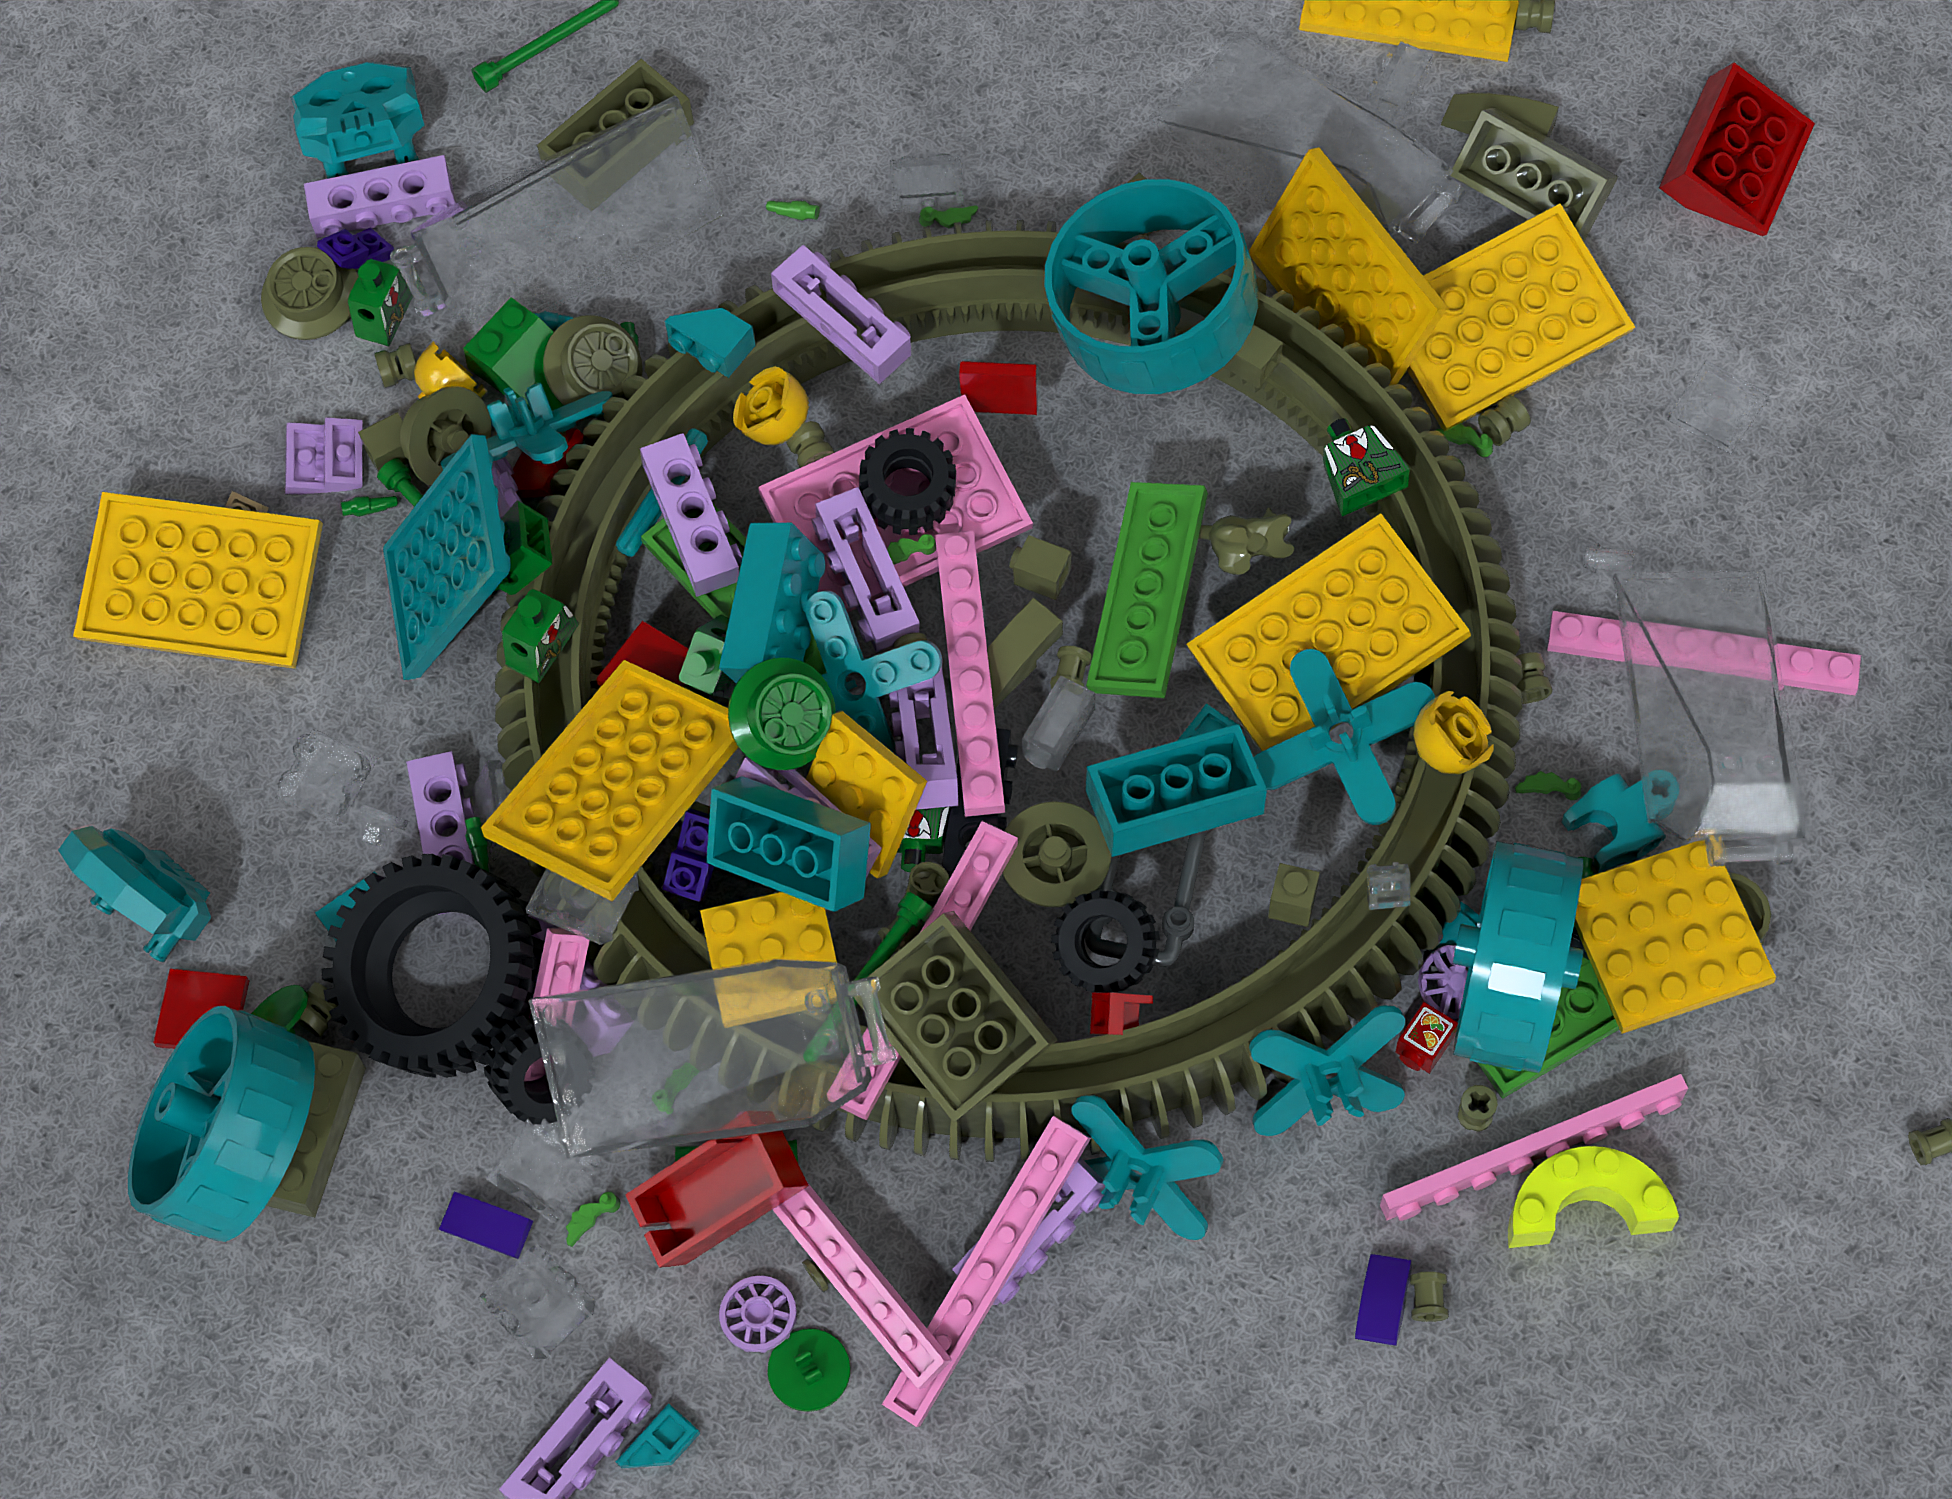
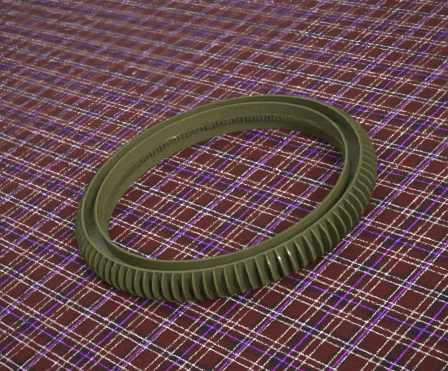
M986 220V231L962 233L961 222L954 223V234L933 237L930 226L923 227L922 239L902 242L900 232L892 233V245L873 249L870 239L861 242L862 253L845 257L840 248L831 251L832 262L829 263L830 268L839 276H847L856 286L857 292L866 300L868 298L875 300L889 320L893 323L895 321L901 323L911 336L910 343L948 335L988 331L1059 333L1051 316L1053 314L1044 287L1046 260L1051 244L1059 233L1056 232L1055 221L1047 222L1046 231H1025L1024 220H1017L1015 231H993V221ZM1139 234L1136 240H1149V237ZM1121 242L1115 247L1124 249L1129 243ZM1233 265L1178 301L1181 309V319L1175 327V337L1187 332L1203 321L1221 302L1231 284L1236 266ZM1258 276L1256 278L1258 309L1253 325L1283 342L1281 361L1260 389L1225 367H1222L1211 376L1242 392L1276 415L1302 436L1322 457L1324 446L1333 442L1327 432L1328 426L1338 419L1346 418L1354 432L1368 425L1375 426L1405 461L1410 469L1408 487L1364 508L1371 519L1380 513L1384 516L1471 633V637L1414 674L1413 682H1420L1429 686L1434 692L1435 698L1447 691H1452L1454 693L1451 696L1458 699L1463 696L1471 699L1482 710L1490 724L1492 733L1487 735L1488 747L1494 744V751L1489 760L1462 774L1441 773L1428 765L1418 754L1413 736L1414 727H1411L1409 739L1413 741H1408L1406 752L1411 755H1405L1403 766L1406 768L1401 769L1399 777L1403 782H1397L1395 793L1399 795L1394 796L1396 810L1389 821L1380 824L1378 832L1382 836L1374 835L1372 846L1375 849H1366L1365 858L1369 862L1362 860L1358 862L1357 870L1360 874L1353 872L1350 874L1349 883L1351 886L1344 884L1341 886V897L1333 896L1331 909L1324 907L1321 914L1322 918L1320 920L1314 918L1311 928L1308 931L1303 929L1297 941L1292 939L1285 951L1280 949L1278 956L1272 960L1268 959L1266 965L1260 969H1254V973L1246 978L1242 977L1240 982L1228 986L1222 992L1216 993L1200 1003L1167 1017L1123 1030V1035H1102L1076 1041L1053 1043L1026 1067L956 1122L950 1119L901 1057L867 1119L881 1123L879 1146L882 1149L890 1150L900 1127L915 1130L914 1153L918 1156H925L930 1133L950 1135L949 1156L951 1160L960 1159L963 1137L985 1138L986 1162H994L995 1138H1020L1021 1162H1026L1029 1157L1028 1138L1041 1137L1053 1116L1058 1117L1080 1132H1087L1072 1114V1106L1080 1096L1095 1095L1104 1099L1124 1125L1132 1131L1134 1136L1133 1122L1150 1117L1156 1134L1160 1139L1167 1138L1170 1134L1166 1112L1180 1107L1188 1123L1193 1128L1201 1126L1203 1116L1199 1100L1211 1095L1213 1101L1223 1114L1233 1113L1236 1107L1231 1085L1240 1082L1242 1087L1255 1100H1259L1267 1094L1266 1081L1261 1070L1266 1066L1253 1060L1249 1050L1251 1041L1260 1032L1273 1029L1286 1032L1325 1049L1319 1031L1336 1043L1345 1033L1352 1029L1347 1015L1360 1022L1377 1007V1002L1373 995L1381 999L1392 1000L1402 990L1401 979L1398 973L1414 975L1424 963L1420 949H1434L1443 939L1442 927L1439 923L1441 921L1452 923L1458 916L1461 907L1457 896L1468 895L1476 884V875L1473 868L1482 866L1488 858L1490 851L1486 839L1493 837L1501 824L1500 814L1496 809L1501 808L1506 803L1510 794L1509 785L1505 778L1512 774L1516 766L1515 752L1511 748L1520 739V724L1515 717L1521 711L1523 705L1522 693L1516 687L1523 678L1521 660L1515 656L1521 647L1519 630L1512 625L1517 617L1515 603L1513 599L1506 595L1510 589L1509 575L1507 570L1498 565L1502 559L1499 542L1489 536L1492 530L1490 518L1486 512L1477 508L1480 501L1476 487L1469 482L1463 481L1465 469L1461 460L1455 456H1447L1449 443L1445 435L1439 431H1429L1432 424L1431 417L1426 410L1421 407L1410 408L1412 396L1407 387L1401 384L1389 386L1391 373L1385 365L1379 362L1367 365L1369 359L1368 349L1362 344L1355 342L1342 348L1345 334L1340 326L1332 323L1319 330L1320 315L1316 309L1307 306L1294 313L1292 311L1294 306L1293 295L1284 290L1274 294L1272 298L1266 296V280ZM754 284L745 289L747 302L740 307H737L730 300H726L718 305V308H724L752 326L756 344L729 378L718 371L710 372L700 364L697 358L687 352L682 354L676 351L668 342V351L671 358L666 359L664 356L653 354L645 361V372L648 379L637 375L628 377L623 382V393L626 400L611 397L602 405L605 421L592 420L585 426L583 438L586 444H575L566 453V464L569 469H560L551 478L550 489L553 495L545 496L539 501L537 512L548 518L553 564L517 594H507L506 601L510 608L502 614L500 631H503L505 625L518 608L519 602L525 598L531 589H536L566 605L579 625L540 683L507 667L505 664L503 640L497 645V662L502 667L495 675V692L501 698L495 705V722L502 728V731L497 735L498 752L506 760L502 765V780L510 790L517 786L599 690L597 688L601 687L598 685L596 678L603 671L602 663L599 661L605 659L603 649L600 648L606 646L603 633L609 631L606 621L612 617L610 607L615 605L614 596L619 591L618 584L623 579V573L631 558L617 550L616 541L652 488L642 465L640 448L682 433L686 436L690 429L695 428L705 433L708 440L707 445L700 454L702 458L714 445L736 427L733 423V411L736 401L741 392L747 396L754 387L749 381L761 371L776 366L793 375L802 384L821 373L852 361L773 291V288L763 292ZM1077 287L1070 307V323L1080 332L1090 337L1131 346L1130 306ZM820 288L821 295L819 297L857 329L856 336L863 341L861 334L864 331L827 299L826 292ZM528 859L530 870L537 877L544 878L541 882V893L544 899L551 905L559 906L556 920L560 927L563 929L584 930L590 935L586 959H595L593 973L604 984L617 983L615 986V998L623 1006L625 1005L628 1008L640 1005L638 1021L648 1030L660 1029L666 1025L663 1032V1042L675 1052L693 1044L690 1052V1063L700 1071L710 1069L722 1059L719 1068V1082L729 1089L738 1086L753 1071L748 1087V1098L758 1105L767 1102L779 1086L783 1087L780 1098V1114L788 1119L797 1116L807 1099L814 1101L812 1126L816 1130L822 1132L826 1130L835 1117L837 1110L847 1113L845 1137L853 1142H856L861 1137L867 1120L830 1103L829 1095L866 1031V1026L846 1020L815 1063L806 1062L803 1053L830 1015L821 1011L818 1007L725 1028L705 932H698L700 928L696 920L688 922L690 917L686 909L678 911L680 904L677 898L668 900L671 892L662 890L663 887L661 885L663 882L660 874L652 876L655 872L652 862H644L617 897L610 901ZM1269 1068L1280 1081L1286 1084L1294 1079ZM1088 1134L1091 1138L1089 1141L1091 1154H1100V1146Z

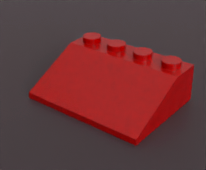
M1733 62L1708 77L1659 189L1689 210L1754 234L1765 236L1769 231L1815 123Z

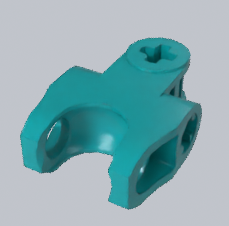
M1658 770L1629 787L1621 774L1617 773L1591 787L1577 803L1563 814L1562 824L1567 831H1574L1588 823L1602 824L1611 831L1614 840L1599 850L1594 856V862L1592 863L1598 873L1604 872L1613 867L1636 861L1654 850L1665 840L1666 835L1659 827V824L1676 813L1683 794V784L1674 773L1667 770Z

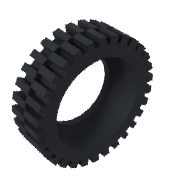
M422 854V860L411 855L402 858L403 867L393 862L382 866L385 878L371 873L364 879L370 887L367 892L355 887L348 895L356 902L351 909L344 905H341L336 915L344 918L345 921L341 928L331 925L328 936L337 939L335 948L324 946L323 958L333 961V967L322 968V980L333 983L334 987L323 990L325 1001L338 1005L329 1012L333 1021L344 1024L339 1029L344 1038L355 1041L352 1046L359 1052L368 1054V1058L425 1077L436 1078V1074L446 1078L457 1076L456 1070L466 1074L476 1071L475 1062L488 1065L484 1059L485 1053L493 1048L490 1044L492 1038L502 1035L503 1032L500 1028L506 1023L509 1026L516 1023L515 1018L522 1014L530 1015L532 1005L528 1004L530 995L534 994L536 986L534 978L535 974L539 972L541 962L535 958V954L543 952L545 941L532 936L541 932L542 929L538 920L528 916L534 912L530 904L519 899L522 894L515 887L506 884L507 881L463 859L459 860L449 855L442 854L441 858L434 854ZM441 913H463L477 920L488 933L490 963L486 981L474 1004L455 1023L441 1028L422 1026L413 1021L403 1011L395 996L392 981L395 956L407 934L423 920Z

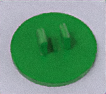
M300 985L286 986L267 997L251 1014L287 1029L286 1031L295 1034L292 1027L299 1020L307 1006L308 994Z
M803 1329L791 1333L788 1339H785L773 1349L767 1371L772 1391L783 1404L798 1411L812 1412L832 1405L842 1396L850 1379L851 1368L848 1354L838 1339L822 1330Z

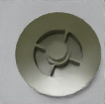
M300 247L289 250L272 264L263 284L261 304L264 315L275 330L287 337L298 340H312L327 336L343 326L351 317L348 297L358 278V274L355 269L340 267L318 247Z
M585 315L566 321L553 332L544 351L543 368L546 381L552 393L564 406L601 391H610L613 397L626 400L623 393V382L631 375L642 377V359L633 338L619 324L601 316Z
M459 386L442 388L431 395L420 398L409 408L402 422L400 442L412 470L422 482L431 486L443 471L441 461L447 456L458 452L471 434L484 435L486 439L491 437V420L488 409L475 392Z
M1057 801L1036 804L1019 813L1011 820L1004 831L1017 837L1018 845L1002 873L1003 877L1015 893L1031 903L1044 907H1065L1067 903L1076 901L1075 897L1096 891L1108 874L1111 854L1097 818L1077 805Z

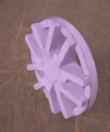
M1446 945L1435 949L1425 958L1424 964L1419 971L1418 984L1420 994L1425 1003L1451 1019L1458 1020L1468 971L1464 966L1452 964L1456 945ZM1446 952L1450 967L1446 966L1440 956L1441 954ZM1432 962H1434L1439 973L1427 974ZM1427 980H1438L1439 989L1428 991ZM1443 994L1440 1007L1433 1001L1430 995ZM1451 999H1455V1013L1448 1011Z
M751 1276L734 1284L725 1294L719 1310V1321L725 1336L732 1344L743 1349L745 1352L765 1353L767 1350L775 1348L790 1337V1333L797 1321L796 1304L791 1292L782 1282L768 1276ZM766 1284L769 1286L758 1296L753 1285ZM748 1286L753 1297L745 1302L738 1291ZM778 1289L783 1294L771 1303L769 1298ZM735 1297L741 1308L728 1310L730 1301ZM787 1301L789 1303L790 1314L783 1311H779V1309ZM742 1318V1322L728 1327L727 1319ZM780 1319L788 1322L785 1328L782 1329L773 1324L774 1320ZM745 1331L744 1342L733 1334ZM754 1331L760 1332V1344H751ZM767 1331L778 1335L767 1342Z

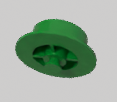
M772 658L754 665L738 680L729 701L728 721L735 743L751 761L769 769L790 770L806 765L816 758L817 750L830 728L832 714L836 713L831 689L817 670L800 660Z

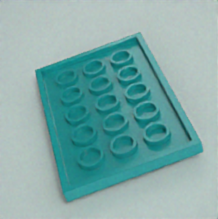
M471 434L383 546L403 680L420 678L510 571L511 561L505 551L503 539L505 526L503 520L500 519L497 504L499 492L497 486L494 485L491 470L493 457L491 452L488 451L486 436Z

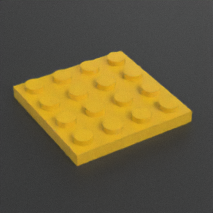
M1712 836L1581 879L1574 926L1621 1034L1775 982L1776 975Z

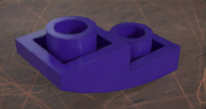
M371 227L355 235L343 229L317 242V247L342 268L358 269L368 259L380 262L388 261L393 258L394 247Z
M692 808L686 811L677 849L671 852L662 890L698 902L703 899L714 869L713 865L706 863L710 814Z
M454 1191L439 1230L476 1243L487 1249L519 1259L533 1220Z
M1370 1254L1360 1301L1355 1339L1397 1346L1404 1316V1301L1412 1271L1411 1260Z

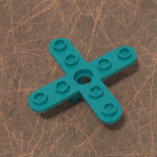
M537 383L527 387V392H525L530 411L522 396L517 398L513 389L510 387L505 388L503 391L508 401V406L500 400L487 405L491 424L497 432V435L486 439L488 451L491 452L493 461H497L507 456L508 450L518 447L535 461H542L543 464L554 463L562 459L564 456L563 452L568 449L566 438L558 432L573 428L576 425L575 421L587 416L593 418L604 415L602 405L609 398L613 397L612 392H596L552 411L542 384ZM456 453L447 456L441 461L443 470Z
M824 590L817 592L808 599L805 611L827 671L822 677L831 689L836 712L841 710L896 755L895 742L878 697L936 676L942 667L941 652L932 642L919 640L864 660L842 599L832 591ZM852 672L860 673L865 679L866 689L860 695H855L848 691L857 687L855 679L846 682L847 676Z
M1306 649L1299 652L1291 661L1290 673L1315 727L1272 746L1254 757L1267 790L1278 789L1333 763L1360 819L1371 825H1380L1389 821L1395 813L1396 800L1370 746L1414 726L1421 709L1435 698L1434 692L1424 683L1412 682L1352 709L1327 657L1315 649ZM1345 722L1352 727L1353 735L1350 739L1347 732L1339 735L1342 744L1335 743L1330 738V730L1334 725Z
M1387 1005L1374 1008L1328 1050L1280 1030L1268 1029L1260 1032L1249 1045L1253 1060L1294 1079L1254 1114L1252 1123L1255 1131L1263 1136L1278 1135L1289 1129L1310 1109L1313 1112L1316 1124L1322 1126L1332 1118L1331 1113L1334 1111L1330 1100L1333 1098V1095L1340 1097L1344 1108L1348 1110L1349 1114L1356 1117L1364 1115L1362 1107L1373 1112H1382L1394 1109L1400 1105L1405 1097L1402 1085L1396 1080L1361 1065L1404 1028L1405 1017L1401 1009ZM1337 1073V1075L1332 1078H1326V1075Z
M1095 1095L1078 1097L1072 1106V1114L1107 1155L1105 1157L1084 1160L1103 1179V1184L1106 1186L1101 1192L1104 1196L1098 1205L1099 1208H1114L1115 1205L1119 1204L1125 1190L1133 1189L1132 1196L1134 1200L1129 1209L1131 1210L1130 1215L1138 1224L1144 1225L1153 1208L1171 1230L1179 1236L1190 1240L1202 1239L1208 1230V1223L1203 1214L1173 1181L1218 1173L1224 1160L1216 1145L1208 1140L1200 1139L1145 1149L1104 1099ZM1133 1170L1139 1171L1142 1175L1135 1173Z

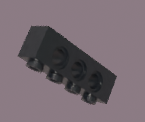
M996 728L1004 804L1010 805L1013 781L1007 780L1008 768L1015 769L1018 745L1011 744V730ZM959 757L956 770L958 806H951L942 860V867L949 874V879L967 849L966 843L972 840L982 821L1002 831H1005L1007 827V817H1001L1002 813L965 817Z

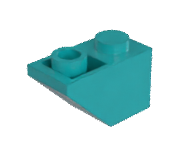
M724 308L673 315L664 321L668 342L676 351L682 354H686V352L691 354L710 372L718 371L728 378L756 346L752 326Z

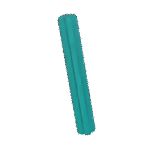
M692 428L685 436L688 445L695 444L699 454H701L708 443L706 434ZM677 476L671 482L681 485L685 476ZM652 488L616 541L617 550L628 557L636 554L642 545L641 536L655 525L662 514Z

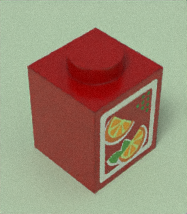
M1423 1002L1399 1037L1395 1053L1400 1055L1399 1059L1407 1067L1416 1071L1422 1069L1430 1074L1455 1037L1458 1022Z

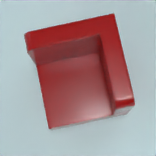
M1092 993L1090 1034L1123 1035V1030L1139 1026L1140 1004H1153V995Z

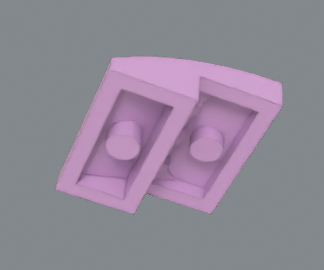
M325 418L324 425L287 423L285 494L327 493L362 488V441L358 434L362 430V420Z

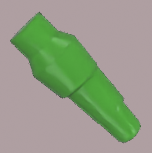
M768 201L766 204L768 211L801 221L806 219L817 220L820 212L818 205H811L806 201Z

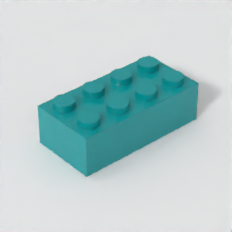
M750 523L719 665V669L736 684L747 670L764 660L792 658L803 662L805 651L810 645V625L805 609L808 599L818 592L820 577L825 572V555L793 523Z
M1239 724L1087 766L1086 793L1112 857L1264 814L1267 788Z
M741 776L713 787L711 790L706 863L835 912L864 899L871 823Z

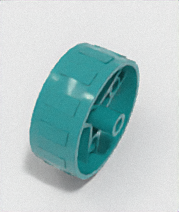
M1145 179L1121 184L1097 195L1081 206L1064 223L1051 244L1045 264L1044 287L1053 314L1051 316L1071 356L1075 359L1078 366L1094 380L1112 389L1132 394H1162L1182 390L1207 379L1224 367L1241 349L1252 330L1258 309L1257 276L1243 232H1240L1238 223L1228 208L1215 196L1195 185L1170 179ZM1157 230L1188 231L1160 250H1158L1155 243L1145 239L1135 240L1124 249L1115 247L1117 244L1143 233ZM1236 264L1231 284L1221 302L1203 321L1187 332L1175 337V327L1181 319V309L1178 301ZM1077 287L1130 306L1131 346H1118L1097 341L1080 332L1070 323V307Z
M1496 841L1477 927L1460 924L1452 964L1469 968L1458 1019L1453 1055L1470 1058V1061L1516 1071L1526 1070L1535 1073L1541 1071L1553 1028L1561 987L1576 989L1584 950L1570 947L1580 893L1583 858L1515 842L1510 844Z
M216 1006L204 1013L182 1037L167 1060L143 1111L136 1132L128 1170V1195L131 1206L137 1212L150 1216L157 1222L198 1237L201 1235L214 1241H229L249 1227L265 1208L279 1186L292 1160L305 1126L315 1078L314 1052L310 1043L301 1036L286 1031L287 1029L243 1010H235L227 1006Z

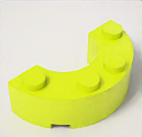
M1584 1146L1571 1148L1543 1161L1530 1173L1523 1183L1509 1218L1508 1248L1550 1244L1555 1232L1556 1215L1567 1205L1582 1200L1600 1201L1614 1208L1626 1221L1631 1235L1672 1231L1679 1219V1214L1674 1199L1664 1182L1651 1168L1637 1158L1606 1147Z

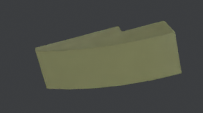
M1491 93L1454 94L1441 125L1470 135L1481 111L1497 108L1541 134L1550 137L1556 123L1559 107L1537 100Z
M1034 597L987 648L994 709L1037 667L1036 661L1063 635V621Z

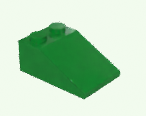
M510 297L463 348L467 368L503 395H505L503 391L505 388L510 387L513 389L517 398L522 396L525 399L530 411L525 392H527V387L537 383L542 384L552 411L564 406L549 388L543 368L544 351L554 331L537 315Z

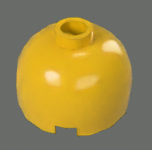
M435 341L423 351L416 362L414 369L415 382L422 391L418 395L419 399L431 395L442 388L451 386L469 389L480 398L488 392L482 384L476 389L477 383L471 378L473 375L445 349L438 354L436 351L439 349V346Z
M775 366L761 371L749 381L754 387L747 396L741 392L733 411L734 425L745 436L764 445L782 444L790 439L800 426L805 423L809 409L806 391L799 381L790 373Z
M1447 691L1428 702L1421 709L1414 723L1413 736L1418 754L1428 765L1441 773L1462 774L1489 760L1494 751V744L1488 747L1487 735L1492 733V730L1482 710L1466 696L1458 699L1451 696L1454 692Z

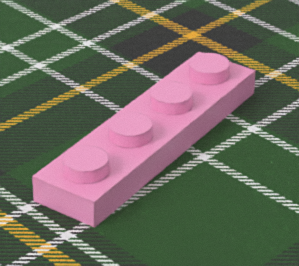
M547 928L530 1014L531 1012H540L545 1017L547 1013L556 1015L559 1020L564 1019L572 1027L590 941V935L586 931ZM547 1055L536 1060L527 1070L524 1081H533L544 1076L551 1069L555 1055Z

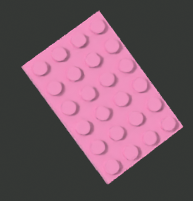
M965 394L758 487L759 494L774 523H793L825 555V572L820 577L818 592L827 590L836 593L842 599L847 613L857 608H849L842 592V587L846 585L841 573L836 575L833 573L826 554L831 550L826 539L821 541L818 539L811 519L816 518V503L859 487L861 459L865 460V451L869 445L875 448V439L881 435L885 439H889V431L898 429L899 435L906 434V428H913L914 435L920 436L922 431L930 433V441L933 442L937 438L944 443L943 451L949 450L953 456L952 464L956 465V487L951 510H946L945 519L940 524L934 520L933 529L925 532L923 527H920L916 535H909V529H902L901 535L894 534L892 526L888 525L884 530L878 526V518H874L873 520L886 549H888L890 542H898L900 538L912 539L918 542L922 535L929 534L934 537L936 542L935 535L974 531L977 554L1032 529L1033 522ZM911 468L896 470L885 480L886 485L893 492L904 496L919 494L930 485V481L923 473ZM855 521V525L859 528V540L849 543V546L870 590L872 602L883 597L884 593L862 547V532L857 521ZM839 530V535L841 539L844 540L843 533L841 530ZM937 548L930 555L923 554L922 552L910 554L906 561L894 565L903 587L939 571Z

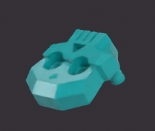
M369 61L324 72L291 96L295 109L293 115L295 130L304 156L317 158L323 163L327 179L337 177L336 173L339 176L348 175L345 161L389 150L394 152L396 165L406 163L405 156L408 157L409 162L419 160L412 138L425 124L415 90L416 84L411 67Z
M93 826L71 831L58 849L72 873L96 893L90 900L92 905H95L98 910L108 915H111L115 909L154 934L143 949L146 953L152 951L149 955L160 962L166 961L167 956L180 939L196 941L212 918L205 902L210 892L199 882H196V879L189 873L184 872L185 870L179 864L173 863L174 860L163 850H150L126 832L112 828L102 832Z

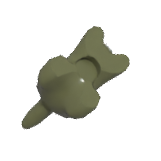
M1269 507L1262 518H1242L1230 515L1220 518L1213 525H1201L1198 539L1211 541L1212 550L1218 557L1219 568L1233 575L1247 572L1250 569V559L1254 556L1263 555L1272 558H1286L1294 552L1293 544L1283 540L1290 531L1291 517L1285 513L1274 514Z

